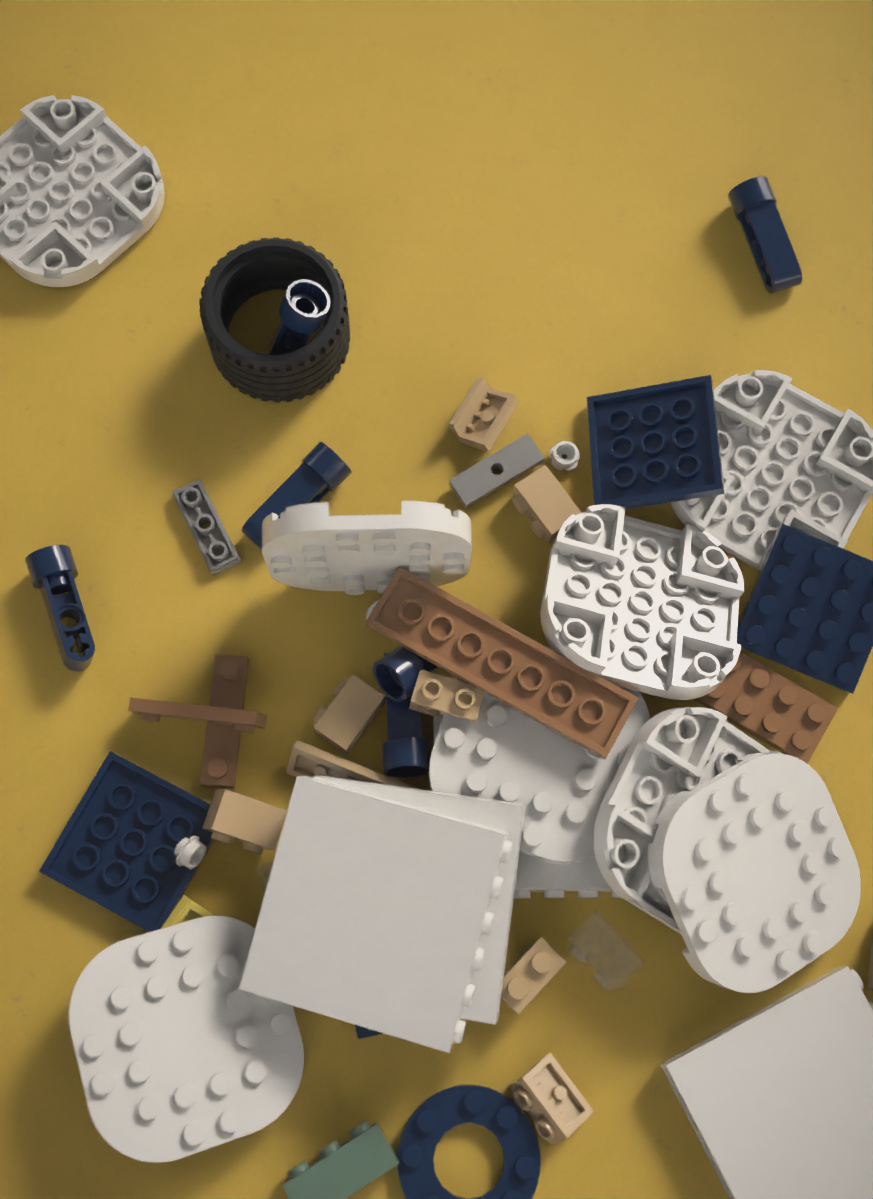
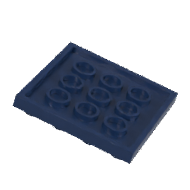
M711 375L587 397L594 505L610 504L631 509L725 494Z
M779 524L738 623L736 644L741 645V648L853 694L873 647V561L786 524Z
M110 751L39 872L148 932L159 930L183 897L202 863L201 861L193 869H188L183 865L178 866L176 864L177 856L174 854L176 846L184 838L189 839L192 836H198L199 841L206 846V855L214 841L211 838L212 832L202 829L210 804Z

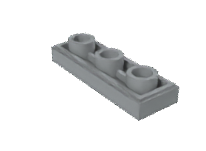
M527 433L449 480V485L465 509L542 464L545 457ZM499 470L501 474L495 475L492 471Z
M201 479L173 491L174 499L212 576L241 563L237 551ZM205 523H210V524H211V525H210L208 528H206V529H202V528H201L202 525L205 524Z

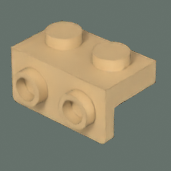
M478 377L473 386L468 390L459 409L453 414L449 427L459 443L489 452L519 404L516 395L490 388L485 378Z

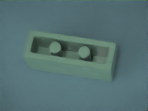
M367 1120L349 1131L352 1138L340 1146L337 1140L318 1151L321 1158L308 1166L307 1162L303 1161L287 1172L289 1179L282 1185L289 1199H346L398 1165V1156L378 1121L372 1125Z

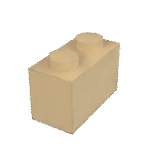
M546 465L514 485L512 502L515 508L521 514L525 513L531 520L530 526L538 538H544L548 544L555 541L563 523L572 514L576 516L582 513Z
M354 674L351 675L348 681L345 679L340 681L333 692L335 699L329 707L322 706L313 719V722L316 723L313 727L315 733L347 756L386 703L383 694Z
M216 789L202 829L211 831L212 839L228 844L231 843L232 839L244 842L242 849L262 854L263 849L275 850L287 811L226 789Z
M542 937L537 938L504 974L501 1000L515 1014L519 1015L565 965L566 961Z

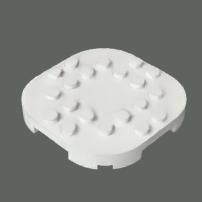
M55 95L35 100L20 109L23 118L0 136V257L28 281L47 287H68L83 283L99 274L155 224L164 205L165 188L157 161L145 145L140 147L106 116L105 110L100 105L80 96L71 95V99L56 100Z
M754 370L751 374L741 376L736 374L723 381L714 390L725 494L671 502L672 508L684 525L689 524L709 533L722 543L719 547L720 549L758 570H761L777 528L782 523L844 548L848 542V537L873 494V430L849 408L843 413L791 385L790 382L793 378L769 370Z
M401 501V515L330 516L328 502L308 503L287 507L286 511L280 514L279 519L278 514L271 513L262 523V554L268 572L274 580L292 587L321 591H345L349 595H360L364 593V590H377L378 593L383 594L399 566L435 586L457 581L469 572L472 552L471 520L467 514L460 510L453 511L452 516L451 510L444 508V505L438 503Z
M610 504L589 506L585 512L576 516L572 514L563 523L551 547L540 614L542 630L554 652L616 686L672 700L696 699L715 690L738 660L741 645L736 644L739 598L744 592L741 570L735 558L728 559L726 554L719 548L722 544L719 540L695 526L686 524L684 529L680 531L625 516V507Z
M456 677V679H455V680H459V681L465 682V681H463V680H461V679H459V678H457V677ZM620 687L639 699L607 758L604 760L484 693L476 723L469 722V720L464 718L459 719L457 716L447 713L443 715L430 758V789L435 792L525 804L519 852L556 864H571L584 861L595 856L593 835L598 810L632 740L640 728L650 720L648 708L639 691Z
M702 707L673 708L660 712L640 728L632 740L600 805L593 835L596 861L602 876L611 889L624 900L680 934L681 932L662 889L654 888L649 871L648 847L649 843H654L659 825L655 823L658 815L675 795L681 791L690 792L736 765L735 760L742 756L753 753L781 754L779 751L768 750L728 723L726 715L713 709Z
M753 753L742 756L735 760L736 765L690 792L681 791L675 795L658 815L655 823L659 825L654 843H649L648 864L654 888L662 889L687 946L682 951L686 960L695 972L708 982L743 993H756L774 987L835 946L852 925L860 901L861 878L858 862L825 783L817 772L804 761L791 755L779 753Z
M207 916L131 937L104 949L91 960L79 976L69 1001V1033L71 1034L91 1121L100 1136L120 1153L145 1162L177 1160L261 1130L276 1120L294 1098L302 1078L304 1049L293 1006L239 989L255 928L251 925L230 917Z

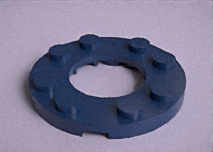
M472 1084L456 1085L428 1097L408 1119L398 1148V1174L406 1199H532L537 1188L541 1160L535 1131L527 1116L511 1099L489 1087ZM466 1123L484 1126L495 1134L502 1146L504 1156L502 1176L494 1188L482 1196L473 1198L453 1195L444 1188L435 1174L433 1161L436 1145L444 1133L456 1125Z

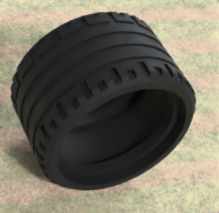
M261 238V240H252L249 243L237 246L234 250H230L224 258L221 257L217 261L216 266L212 267L210 275L206 276L204 287L201 289L202 298L199 300V311L203 329L217 369L221 371L222 376L231 386L239 389V392L248 394L254 399L260 398L266 402L268 400L274 402L300 400L304 396L315 394V391L318 389H323L325 384L331 382L336 373H339L341 364H344L349 351L350 325L347 296L338 270L334 269L333 263L327 260L324 254L317 252L314 247L304 245L300 241H292V239ZM307 279L320 284L329 294L331 304L322 328L311 341L292 352L278 355L260 354L244 348L236 343L228 334L229 325L240 306L251 297L264 291L275 289L287 290L292 282Z

